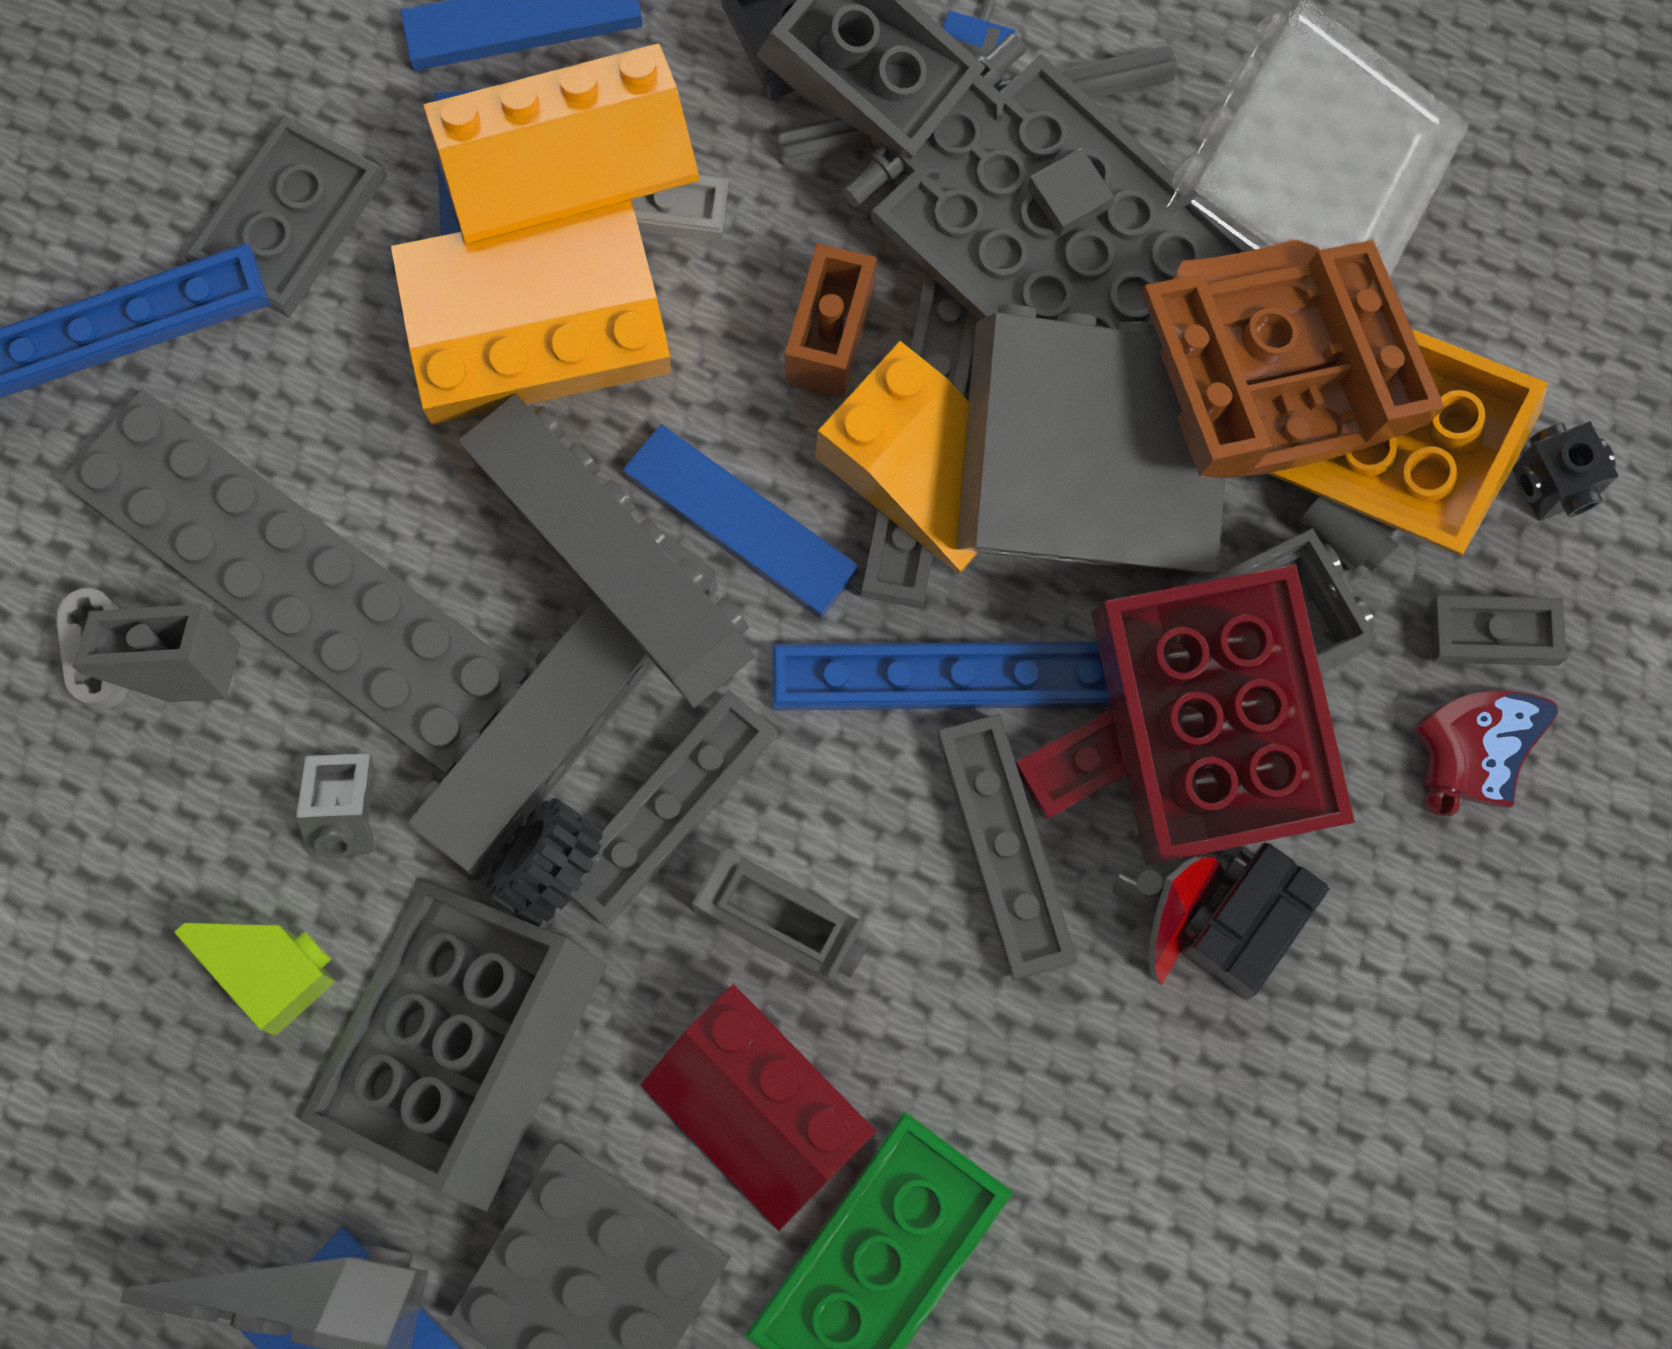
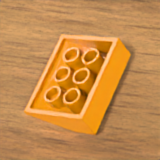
M631 200L465 244L462 232L391 246L408 344L422 408L431 425L493 412L515 393L528 405L671 374L668 344Z
M1412 329L1445 408L1428 425L1388 441L1325 461L1267 474L1462 557L1515 465L1544 407L1548 382Z

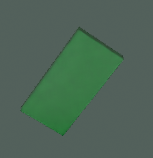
M904 1111L744 1337L760 1349H906L1014 1192Z

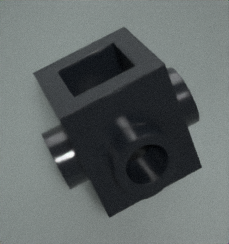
M1591 421L1568 430L1564 423H1558L1539 431L1529 439L1530 448L1512 468L1517 477L1520 491L1526 500L1529 501L1538 521L1565 512L1567 517L1570 518L1593 509L1603 502L1601 493L1619 477L1615 469L1614 453L1607 441L1599 438Z

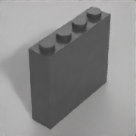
M1022 305L999 306L998 313L996 312L976 322L956 550L1189 576L1218 573L1225 478L1199 477L1177 420L1182 409L1160 355L1163 347L1158 335L1155 334V326L1143 322L1118 323L1117 329L1096 326V317L1077 313L1060 314L1058 321L1036 318L1037 310L1035 308Z

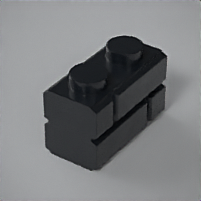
M1266 842L1262 843L1252 855L1243 849L1237 853L1219 878V881L1228 886L1226 892L1215 907L1204 901L1183 930V933L1192 939L1182 952L1183 956L1246 1001L1257 995L1330 890L1328 884L1304 867L1295 864L1293 859L1272 844Z

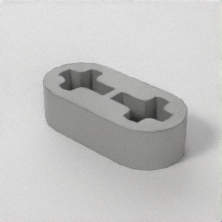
M81 588L66 596L57 610L56 622L64 682L67 691L84 706L94 710L108 709L117 705L125 698L129 689L102 681L101 691L96 693L89 686L83 684V680L91 677L80 674L72 667L84 630L79 624H76V621L85 618L86 608L89 606L94 607L97 611L119 610V607L103 592L93 588Z

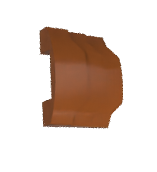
M1294 238L1237 254L1197 260H1182L1172 280L1147 284L1141 291L1163 347L1160 355L1182 409L1177 420L1199 477L1229 478L1265 474L1343 456L1426 426L1445 408L1374 239L1321 250L1314 245Z

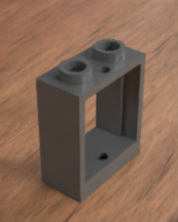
M1313 528L1206 580L1211 581L1296 564L1300 580L1337 641L1336 644L1316 653L1321 674L1361 655L1377 638L1373 631L1375 624L1371 611L1360 597L1352 596L1341 577L1343 569L1337 553L1328 543H1321Z

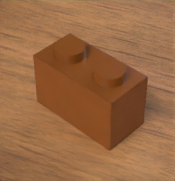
M820 243L816 244L785 351L786 384L845 398L875 291L877 257Z

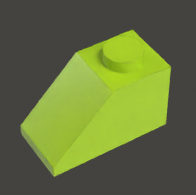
M184 923L174 932L261 1031L273 1036L278 1035L336 982L323 968L332 958L307 931L296 937L279 925Z

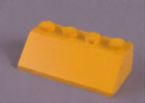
M659 43L423 104L436 156L465 244L699 181V172L677 86Z

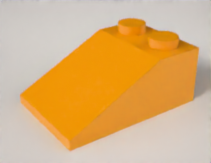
M899 341L818 430L815 458L960 575L978 554L977 552L956 550L969 402L949 379Z

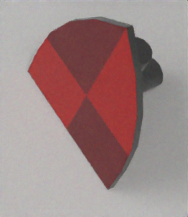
M1199 854L1185 861L1166 878L1165 882L1161 874L1155 870H1145L1138 877L1123 870L1114 883L1113 894L1155 914L1149 944V964L1155 981L1160 985L1164 983L1189 939L1183 933V930L1204 901L1208 903L1211 901L1221 883L1219 878L1223 874L1222 866L1211 855Z

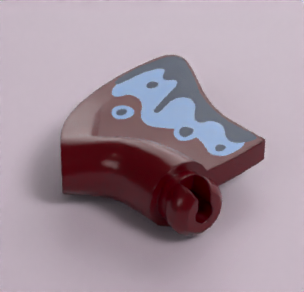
M1485 691L1452 700L1423 717L1411 730L1421 742L1426 752L1427 765L1423 783L1424 789L1427 790L1423 800L1426 810L1440 816H1453L1459 811L1460 798L1484 805L1504 808L1513 807L1519 771L1533 746L1557 717V704L1553 700L1533 694L1515 691Z

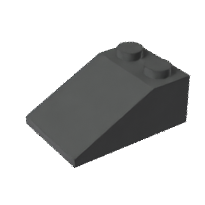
M797 0L770 32L756 55L800 95L909 160L986 67L912 0Z

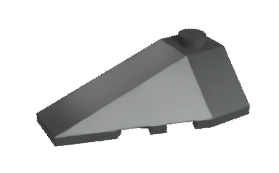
M372 1246L369 1259L346 1257L127 1287L123 1290L120 1302L202 1321L217 1322L218 1318L231 1320L229 1325L233 1326V1329L251 1333L286 1336L287 1332H291L290 1342L321 1349H411L429 1271L410 1267L413 1256L411 1253Z

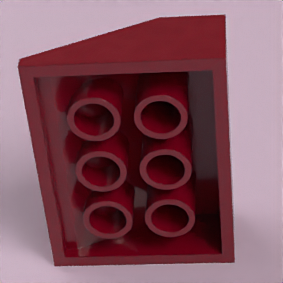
M1296 564L1108 600L1091 612L1145 865L1355 823Z

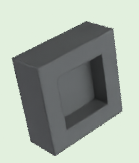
M1083 148L1030 176L1027 186L1059 236L1066 234L1112 208L1115 196Z

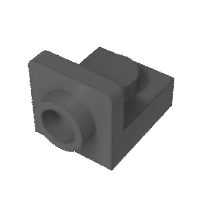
M370 753L306 756L296 819L309 855L343 858L348 855H364L373 852L374 838L368 819L375 768Z

